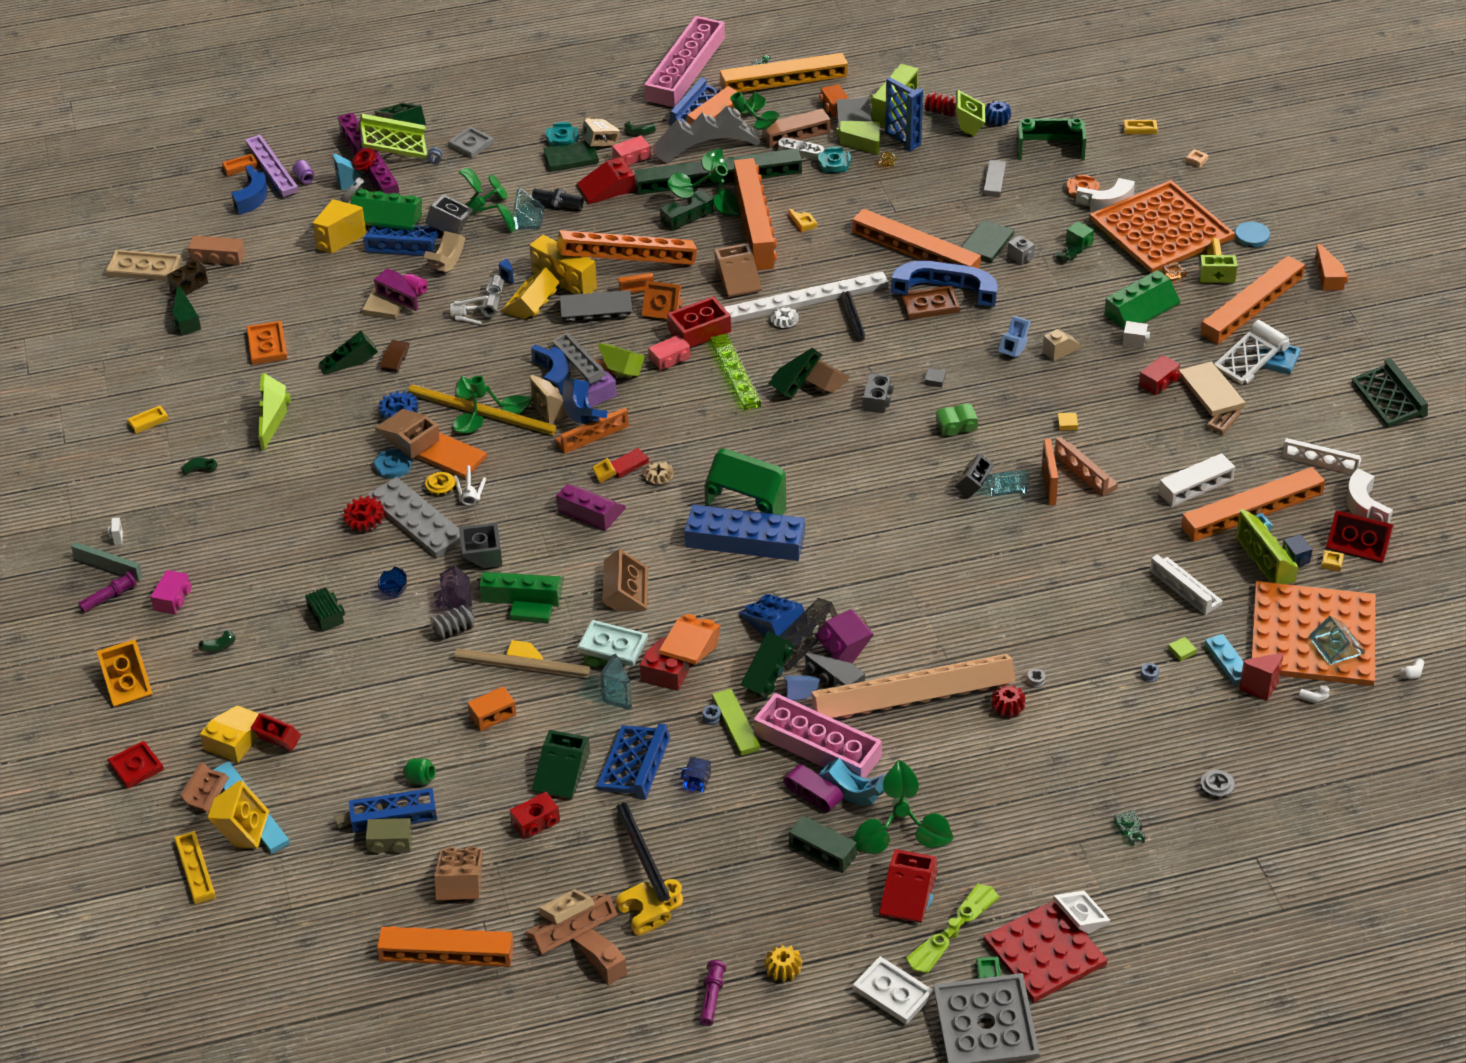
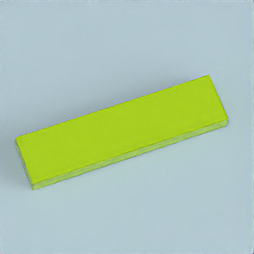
M732 689L713 693L712 699L715 705L720 708L721 717L740 755L759 751L760 744Z

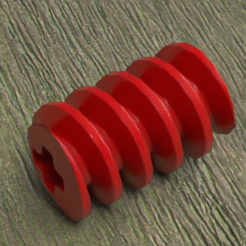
M935 91L932 95H927L925 100L926 111L931 110L933 113L937 111L938 114L943 113L945 116L949 114L950 117H957L954 96L948 100L947 94L942 98V93H939L938 97H936Z

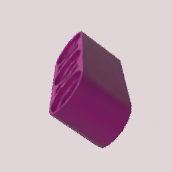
M798 764L783 778L784 784L788 789L824 812H830L844 797L842 791L837 786L801 764Z

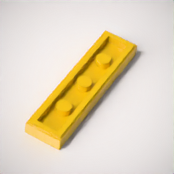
M195 831L174 837L194 903L198 904L216 898Z

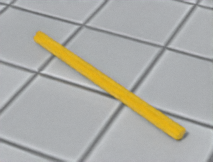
M410 385L408 388V394L412 393V396L474 413V402L416 385ZM477 403L478 415L548 435H554L556 432V426L553 424Z

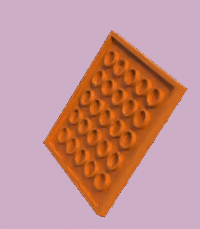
M1172 180L1090 213L1089 219L1150 273L1157 270L1160 271L1206 251L1213 238L1219 239L1220 244L1234 239L1235 235L1232 230Z
M1256 581L1251 659L1282 652L1284 656L1280 676L1374 686L1376 594Z

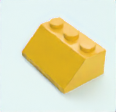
M545 267L526 279L501 311L522 319L530 316L534 317L540 312V306L542 307L548 302V296H552L557 291L556 286L560 282Z
M237 781L213 799L208 811V819L235 848L258 849L269 810L243 781Z

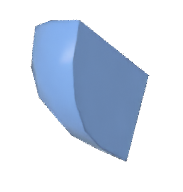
M784 676V684L787 686L786 698L801 700L812 695L811 692L816 691L820 679L812 676Z

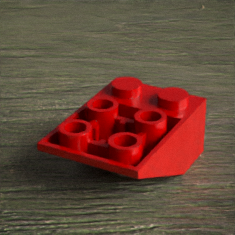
M894 849L889 864L879 915L922 923L938 873L937 856Z

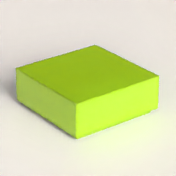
M1186 637L1172 642L1168 646V650L1180 662L1197 653L1196 647Z

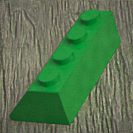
M360 189L354 193L350 204L363 207L365 225L412 230L422 217V198L414 195L401 196L397 193L385 194L381 191L369 192L365 189Z
M1157 270L1108 296L1105 300L1104 315L1125 330L1126 321L1144 324L1179 305L1180 299L1170 278Z
M483 572L479 586L481 602L513 604L514 601L552 604L553 607H559L564 576Z

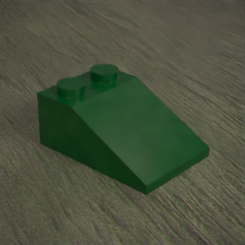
M402 102L374 111L377 117L426 125L421 105Z

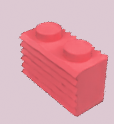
M641 135L613 145L612 156L613 158L623 157L628 165L635 164L636 162L647 160V158L650 159V144Z
M679 334L649 347V359L660 371L665 370L672 365L674 366L681 361L689 359L690 345Z

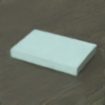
M592 620L577 647V652L634 667L648 640V634Z

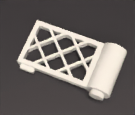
M1257 320L1251 326L1250 331L1214 365L1220 372L1241 385L1244 383L1248 384L1254 378V373L1277 352L1280 353L1287 350L1290 344L1289 337L1264 322ZM1251 339L1256 342V345L1245 346V343ZM1259 349H1268L1269 352L1267 354H1259ZM1257 350V355H1246V351ZM1237 351H1244V356L1234 357L1233 354ZM1258 359V363L1256 365L1247 364V360ZM1245 361V366H1235L1234 362ZM1232 362V367H1223L1222 364ZM1246 370V374L1242 378L1235 374V371Z

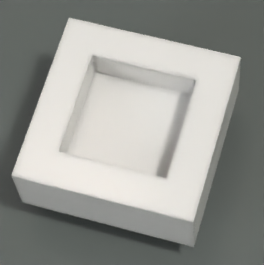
M112 518V525L108 527L109 537L113 538L115 545H121L123 530L120 518Z

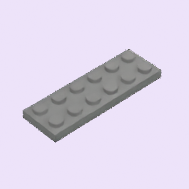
M395 477L367 494L370 499L376 497L377 501L380 500L385 510L384 514L436 558L461 544L459 528L399 478Z

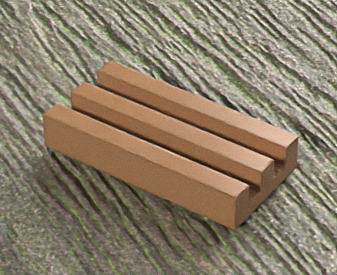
M1236 409L1228 412L1217 425L1215 423L1223 414L1215 415L1207 423L1206 429H1213L1214 433L1218 431L1219 435L1223 436L1239 418L1241 411Z

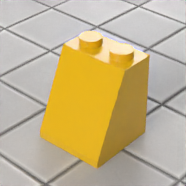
M334 199L331 200L312 223L317 250L331 254L364 237L366 234L363 207Z

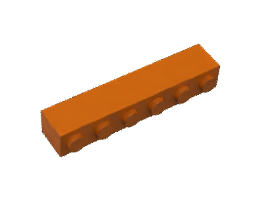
M391 926L381 927L377 950L379 961L511 967L514 942L512 932L401 928Z

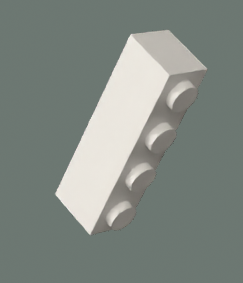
M1221 453L1168 477H1164L1160 480L1158 494L1171 507L1233 481L1235 466Z

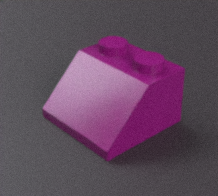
M849 609L827 620L815 637L834 659L853 664L874 634L854 610Z

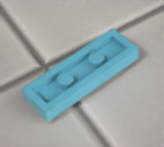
M1223 634L1205 639L1204 645L1234 686L1239 685L1243 667L1241 657Z

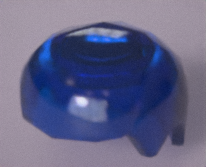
M393 567L390 571H383L378 579V589L387 597H398L407 588V575L403 569Z

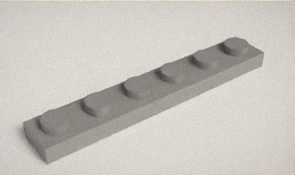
M568 332L552 340L554 346L564 352L569 362L590 384L598 382L602 377L606 376L604 369Z

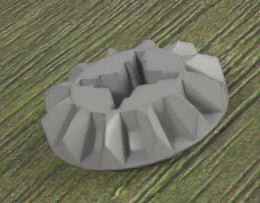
M1211 770L1202 776L1201 787L1204 789V793H1209L1211 797L1214 795L1219 796L1221 799L1224 795L1229 797L1230 793L1234 791L1235 781L1225 771ZM1215 780H1217V783L1221 785L1220 788L1214 785Z

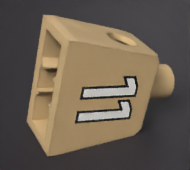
M590 118L584 120L581 132L582 137L589 146H613L617 144L620 130L606 120Z

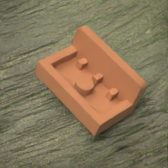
M200 762L183 789L180 798L189 807L208 813L213 799L220 794L229 777L225 773L212 770L205 763Z

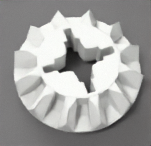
M783 306L781 309L776 308L775 311L771 312L770 317L772 324L781 328L792 327L799 319L795 309L791 310L790 307L784 308Z

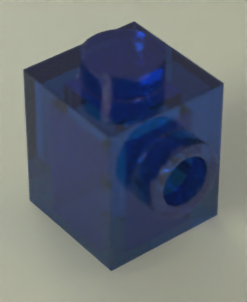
M690 757L687 767H683L681 772V779L684 780V789L704 793L711 776V761Z

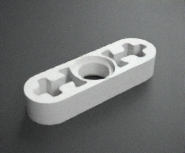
M782 138L778 141L779 151L798 148L800 156L803 158L818 160V154L824 152L823 146L790 138Z

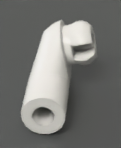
M1415 659L1413 666L1402 668L1400 670L1401 678H1419L1422 674L1424 661L1422 659Z
M1323 685L1316 692L1301 689L1299 699L1318 703L1329 697L1328 693L1330 690L1327 686Z

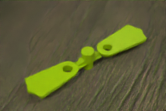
M977 883L958 908L957 917L949 920L948 926L942 934L933 935L906 957V961L910 964L913 971L928 974L949 947L948 938H957L959 936V928L964 922L974 921L1000 898L992 886Z

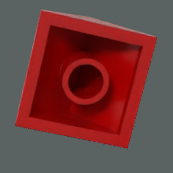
M1283 653L1244 660L1239 685L1240 690L1268 701L1279 683Z

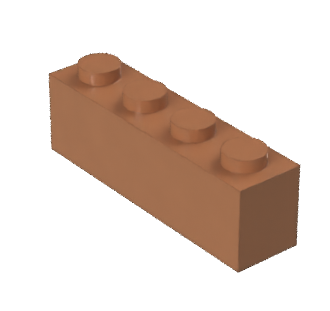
M822 108L779 119L768 128L762 129V137L769 148L778 146V141L782 138L803 140L830 133V118Z

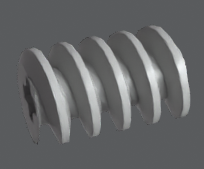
M466 603L465 607L461 605L458 607V610L456 608L451 609V613L445 611L444 616L438 614L436 618L430 617V623L434 633L445 639V632L452 636V629L460 633V626L464 630H467V623L474 627V616L469 604Z

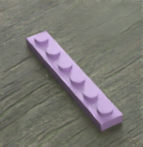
M257 135L245 139L247 147L281 195L285 197L297 193L298 186L263 137Z

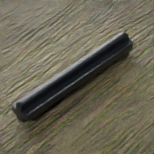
M843 291L841 298L857 341L864 340L865 332L851 293Z

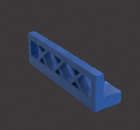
M433 788L349 801L353 833L367 831L368 819L410 818L411 824L437 820ZM422 796H430V803L421 804L417 800ZM405 799L409 801L406 807L396 805L399 800ZM384 802L388 805L385 810L379 811L375 808L378 803ZM364 806L367 810L364 813L355 814L354 807Z

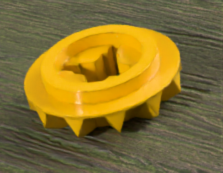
M446 472L434 473L425 482L426 489L431 494L436 493L438 496L441 493L446 495L447 491L452 492L453 487L456 486L453 475Z

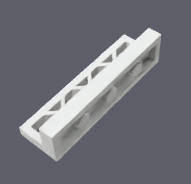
M1286 438L1282 455L1284 459L1353 475L1360 466L1361 458L1359 455Z
M1158 554L1152 557L1150 572L1204 615L1222 605L1223 600L1168 557L1163 559Z

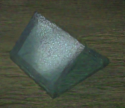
M520 187L517 189L513 207L515 229L539 230L545 206Z
M1029 469L989 474L986 478V483L990 496L1028 493Z
M1332 616L1327 617L1309 635L1310 640L1329 665L1365 654V649L1345 623Z
M613 654L600 674L602 702L629 710L632 709L630 680L617 654Z

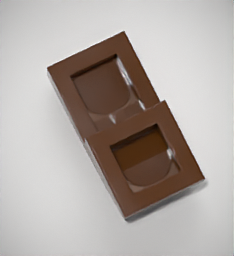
M392 340L385 351L380 368L382 370L399 372L402 359L405 360L410 344L408 342Z

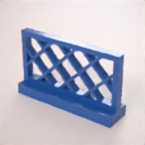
M701 77L671 110L669 124L672 125L677 119L686 122L682 118H686L691 113L690 109H696L704 104L698 103L699 100H705L706 102L721 90L706 84L707 79ZM706 91H709V92H711V93H713V94H711V95H706L705 92H706Z
M889 77L886 79L885 133L906 144L905 149L911 152L921 145L923 90L920 88L913 90ZM897 94H899V96L901 97V99H902V101H903L902 103L900 102L899 98L897 97ZM891 97L893 98L897 106H894L893 102L891 101ZM897 107L899 108L903 116H900L899 112L896 109ZM891 111L893 112V114H894L895 117H896L895 120H894L893 116L891 115ZM896 121H898L899 124H900V126L902 127L901 130H900L899 126L897 125ZM891 124L896 132L891 130Z
M415 225L412 230L372 226L369 233L364 236L365 252L424 256L425 251L434 253L433 247L440 230L421 225Z
M658 724L657 728L622 725L598 781L597 789L599 791L637 794L638 799L646 800L670 740L667 725ZM625 733H634V736L626 740L624 739ZM646 735H653V737L647 741H644L642 739ZM637 740L641 742V744L634 748L630 746L631 743ZM627 747L628 751L620 755L617 753L618 750ZM645 748L647 752L638 757L636 753ZM631 755L634 756L635 759L628 763L623 761ZM618 762L622 764V766L615 770L611 768L612 765ZM637 764L641 765V767L634 772L630 770L631 767ZM624 771H627L629 773L621 779H619L617 776L618 774ZM612 777H614L616 780L611 784H605V782L611 779ZM631 779L635 781L633 786H624V783Z

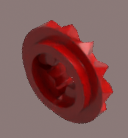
M371 148L359 151L352 160L353 168L356 171L362 172L364 169L368 170L370 166L373 167L372 164L376 162L375 158L377 157L375 151Z

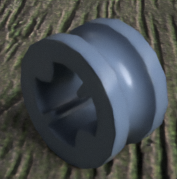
M432 147L428 150L427 160L432 164H438L441 161L442 151L439 148Z
M1153 663L1144 664L1141 668L1140 677L1146 682L1156 681L1159 677V667Z
M716 705L706 706L703 709V721L708 725L718 724L721 721L720 708Z

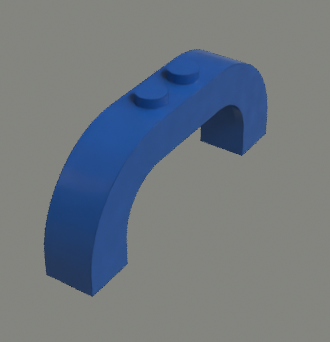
M913 261L899 266L892 275L891 293L908 295L909 289L913 285L931 283L970 289L978 295L977 305L995 307L998 285L995 278L975 267L934 261Z

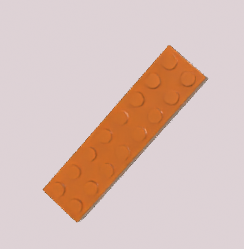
M754 158L734 160L735 192L746 240L752 251L757 270L774 269V262L777 261L774 248H777L776 238H773L774 229L771 227V216H769V208L766 206V196L764 195V187L761 185L759 166L755 165Z

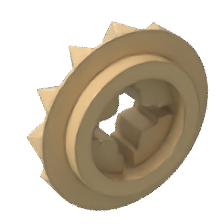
M651 462V465H646L644 470V478L652 484L667 483L674 475L672 466L668 465L667 462Z

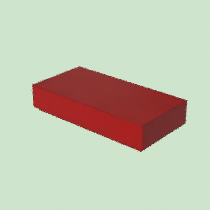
M636 448L612 461L611 464L617 473L616 476L621 478L649 463V457L639 448Z

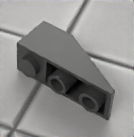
M811 653L805 654V668L808 672L816 675L824 684L829 685L831 688L865 681V673L852 663Z

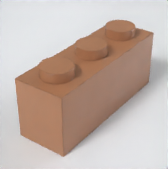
M193 236L188 246L190 262L196 259L200 263L240 265L245 255L243 239Z

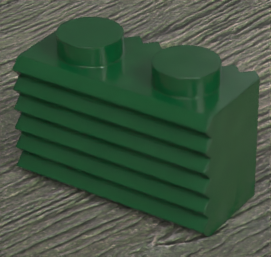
M324 587L316 592L313 591V593L305 595L307 608L321 631L344 623L343 616L345 611L341 604H337L334 592L330 593L327 587Z

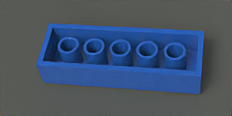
M693 504L685 528V547L794 561H799L805 538V518Z

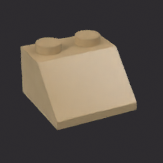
M534 375L529 376L531 397L533 398L532 404L546 421L553 423L567 417L568 414L564 407L563 397L558 388L542 378Z

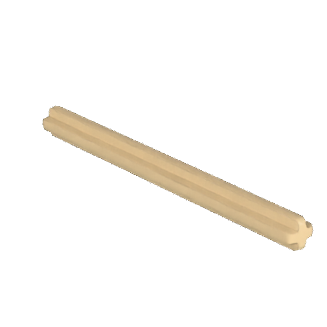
M458 648L454 652V659L458 661L589 678L590 676L589 666Z

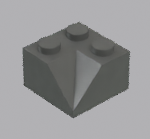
M442 195L431 205L425 223L433 229L459 234L473 209Z
M497 523L459 527L462 557L482 568L503 566Z

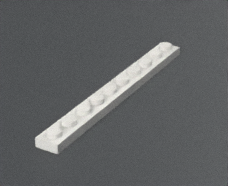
M877 272L725 306L724 308L731 315V323L771 314L776 308L781 309L782 306L795 309L839 299L843 291H849L852 296L888 288L889 281L883 272Z

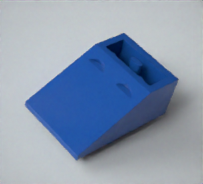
M771 594L762 596L759 601L748 604L744 610L739 612L764 637L767 631L787 639L809 626L803 604Z

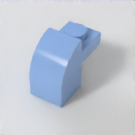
M1012 316L1008 333L1003 334L998 352L1013 357L1019 356L1026 346L1028 340L1027 333L1031 321Z

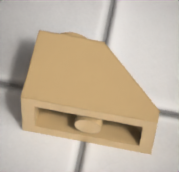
M1059 329L1044 335L1043 353L1052 361H1056L1082 348V345L1072 336Z

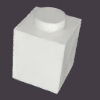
M1126 321L1122 346L1144 349L1145 342H1149L1150 332L1147 331L1148 324Z

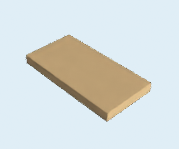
M115 250L105 273L106 276L168 281L167 274L179 268L182 262V255Z
M1212 361L1179 370L1181 379L1211 416L1245 408L1246 402Z

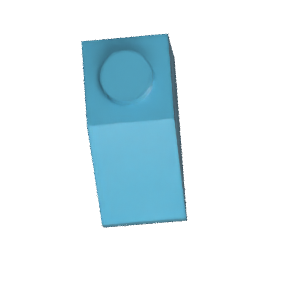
M332 154L336 181L341 190L348 189L356 183L355 180L357 178H362V174L359 170L356 171L353 168L351 161L337 154Z

